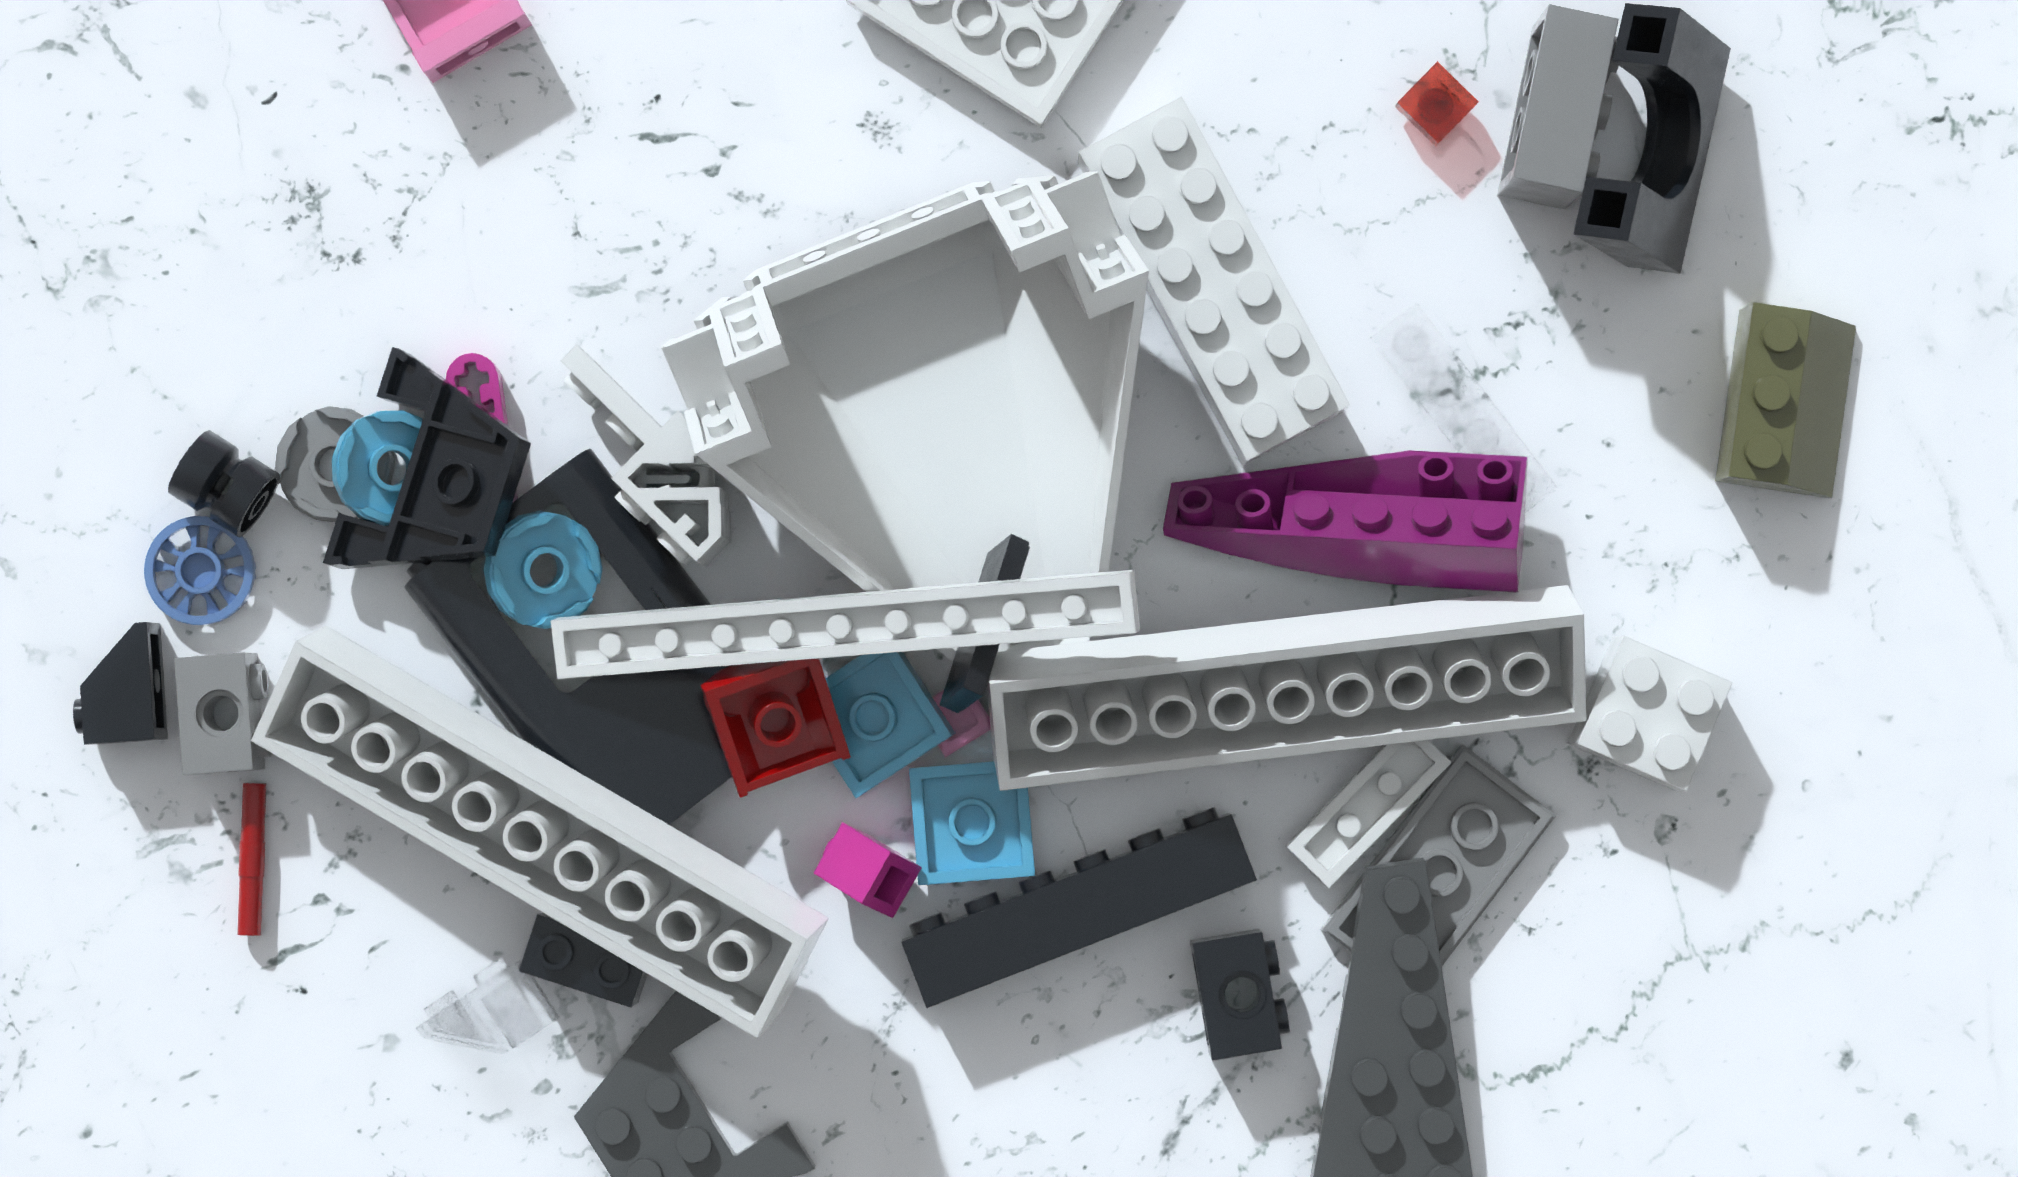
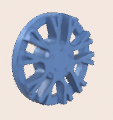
M191 516L171 523L155 537L145 558L144 579L151 599L166 615L186 624L209 625L229 618L247 602L246 600L252 591L254 580H256V563L252 549L243 536H235L213 522L210 517ZM201 526H209L207 548L199 547ZM186 528L191 539V547L182 552L172 542L170 537ZM222 532H224L235 542V545L226 553L218 554L215 550V543ZM160 550L179 557L175 566L157 559ZM242 556L243 566L225 569L223 560ZM173 571L177 582L174 586L160 591L155 572ZM232 574L244 577L237 595L228 591L224 585L225 578ZM183 588L188 591V594L175 609L169 603ZM216 589L219 590L228 603L222 610L211 595V592ZM199 594L206 599L208 615H190L192 601Z

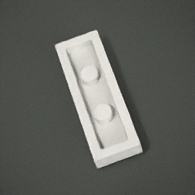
M1429 740L1384 745L1285 847L1327 888H1330L1452 762Z

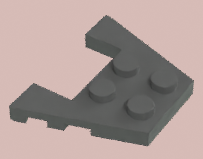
M677 991L669 998L574 1115V1119L611 1177H794L815 1169L816 1165L788 1121L739 1153L734 1152L672 1053L673 1049L713 1025L722 1017Z

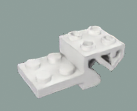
M576 344L560 360L571 371L563 381L594 410H597L604 404L613 413L605 422L628 445L637 451L611 478L621 488L615 496L616 500L639 522L642 521L647 525L653 519L664 530L657 537V540L681 563L688 566L695 560L707 567L731 542L729 494L720 487H715L714 469L694 453L685 416L678 410L661 426L588 353ZM654 472H673V473L680 474V475H652V474H653ZM681 472H698L700 475V482L696 487L674 488L671 485H666L660 488H647L649 484H691L692 478L687 474L681 475Z

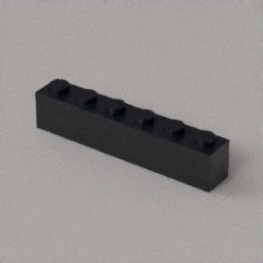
M1211 807L1183 818L1185 830L1163 837L1160 828L1151 830L1127 840L1131 850L1109 859L1106 849L1073 861L1076 872L1054 880L1053 874L1049 870L1018 882L1022 893L1000 901L997 892H991L964 903L967 914L945 922L942 912L910 924L909 927L912 935L903 938L901 943L926 1008L1257 881L1232 814L1226 813L1218 816L1215 807Z

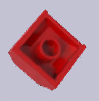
M819 658L732 665L719 670L701 685L705 705L711 715L740 798L747 796L748 792L834 760L840 758L845 760L851 757Z

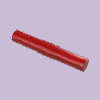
M243 783L241 841H239L237 935H261L266 844L264 842L266 783Z

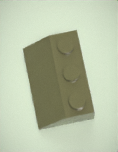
M1753 302L1739 310L1715 478L1716 482L1832 498L1856 333L1855 325L1811 310Z

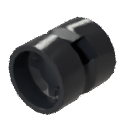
M208 430L193 442L178 463L169 482L168 493L196 511L206 507L209 508L210 519L235 536L241 537L254 526L269 505L279 485L280 474L252 456L244 460L239 459V449L235 445ZM231 478L234 479L226 494L223 495L222 492L229 484Z

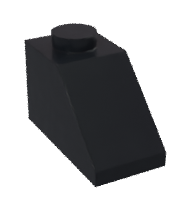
M134 623L80 685L81 699H75L73 721L76 732L83 734L84 745L168 739L160 623Z

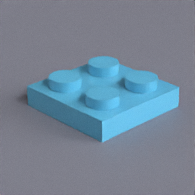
M903 652L860 655L825 678L851 756L845 760L841 758L834 760L832 763L855 798L860 797L956 734Z
M994 761L909 768L916 864L922 867L917 876L918 885L1035 876L1028 788L1000 791Z

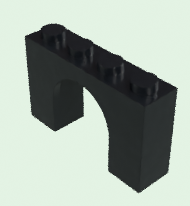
M1625 3L1612 61L1633 75L1643 89L1647 108V130L1644 149L1639 166L1631 182L1586 176L1573 233L1626 267L1681 274L1731 50L1727 44L1681 8Z

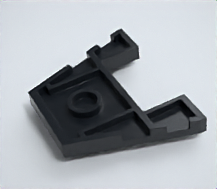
M392 347L376 397L391 403L424 411L425 415L389 526L379 525L338 513L323 563L339 569H353L496 556L500 543L499 540L504 531L531 443L415 356L399 348Z

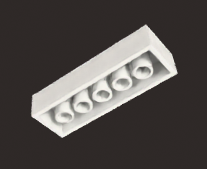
M1182 96L1078 152L1077 163L1083 173L1098 171L1120 234L1127 236L1149 269L1147 291L1242 466L1337 416L1350 406L1346 395Z

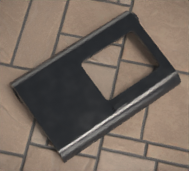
M589 448L576 455L512 502L506 524L518 515L543 511L553 504L563 505L575 521L588 530L599 547V552L644 610L711 605L678 560L657 540L658 534L649 523L645 525L642 521L639 522L616 500L615 496L621 488L611 479L613 476L592 449ZM480 557L413 563L406 572L410 575L411 579L404 586L405 590L520 739L668 825L732 778L711 715L705 705L704 694L701 685L716 672L729 666L592 676L575 690L565 693L554 685L471 577L470 567Z

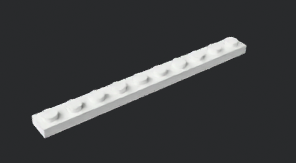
M1134 570L558 617L550 621L557 679L1133 634L1140 630Z

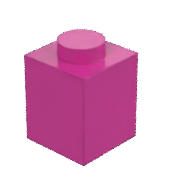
M842 822L835 836L826 845L823 857L816 867L814 874L859 903L894 918L922 867L874 837Z

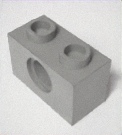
M241 652L174 658L182 776L265 769L264 757H271L272 753L251 741L261 719L260 699H266L268 696L267 670L264 664H258L257 653ZM225 697L232 699L238 708V719L228 730L220 728L214 720V708Z

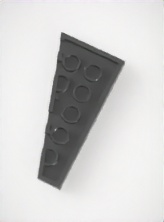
M1422 857L1365 866L1353 930L1354 940L1348 974L1345 976L1342 993L1343 1002L1339 1025L1336 1027L1323 1100L1316 1155L1313 1157L1310 1177H1473L1426 860Z

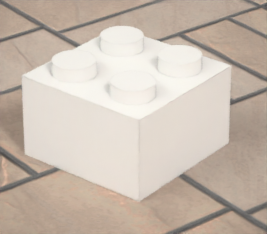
M1625 635L1612 637L1586 698L1587 721L1575 723L1567 744L1673 790L1687 791L1733 682Z

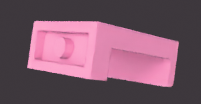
M383 0L411 47L412 54L432 83L532 26L518 0Z

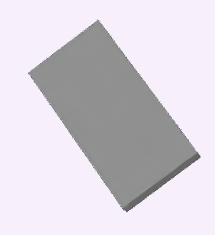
M1463 744L1459 746L1449 759L1452 763L1430 784L1369 865L1422 857L1426 860L1441 966L1444 965L1556 817L1553 812ZM1363 874L1321 928L1323 932L1349 952L1352 951L1354 940L1353 930Z

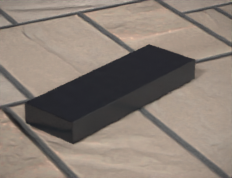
M1011 533L987 553L978 583L1020 579L1030 549L1029 542ZM1000 644L957 647L939 704L940 706L959 713L984 696Z

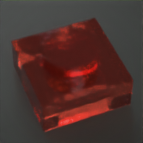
M1437 61L1394 107L1436 147L1476 107L1479 101Z

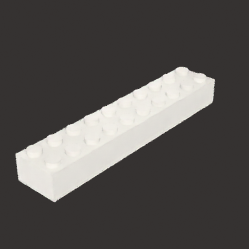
M1568 585L1522 590L1518 591V593H1496L997 652L987 684L993 758L999 789L1003 791L1587 721L1584 613Z
M324 626L295 641L251 739L252 742L756 1038L780 1015L829 920V917L328 626Z

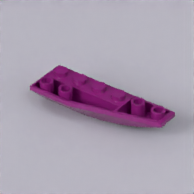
M1409 450L1171 483L1163 534L1170 538L1224 554L1282 568L1337 578L1402 586L1518 593L1524 542L1528 460L1524 456Z

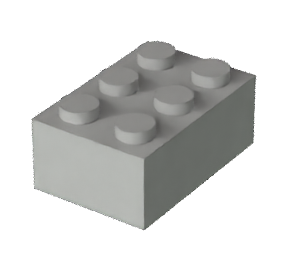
M1549 4L1532 26L1498 187V196L1565 210L1577 197L1582 196L1586 176L1597 177L1600 153L1592 152V146L1598 130H1605L1611 111L1612 95L1603 93L1610 73H1616L1619 65L1612 61L1617 42L1615 35L1619 21L1618 18Z

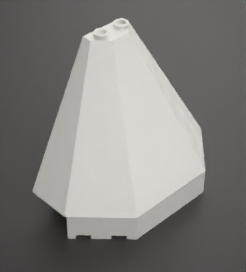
M1098 171L1084 172L1080 176L1058 184L1055 175L1018 178L1011 184L1012 187L1002 191H994L991 181L972 182L756 269L743 280L747 290L744 294L734 299L731 297L720 298L693 320L697 330L678 338H671L661 346L687 407L684 414L694 453L866 592L978 583L987 553L1011 533L1028 541L1030 546L1020 579L1109 572L1149 269L1127 236L1120 234ZM1100 636L1006 643L999 645L998 652L1100 640ZM957 647L937 650L953 662Z

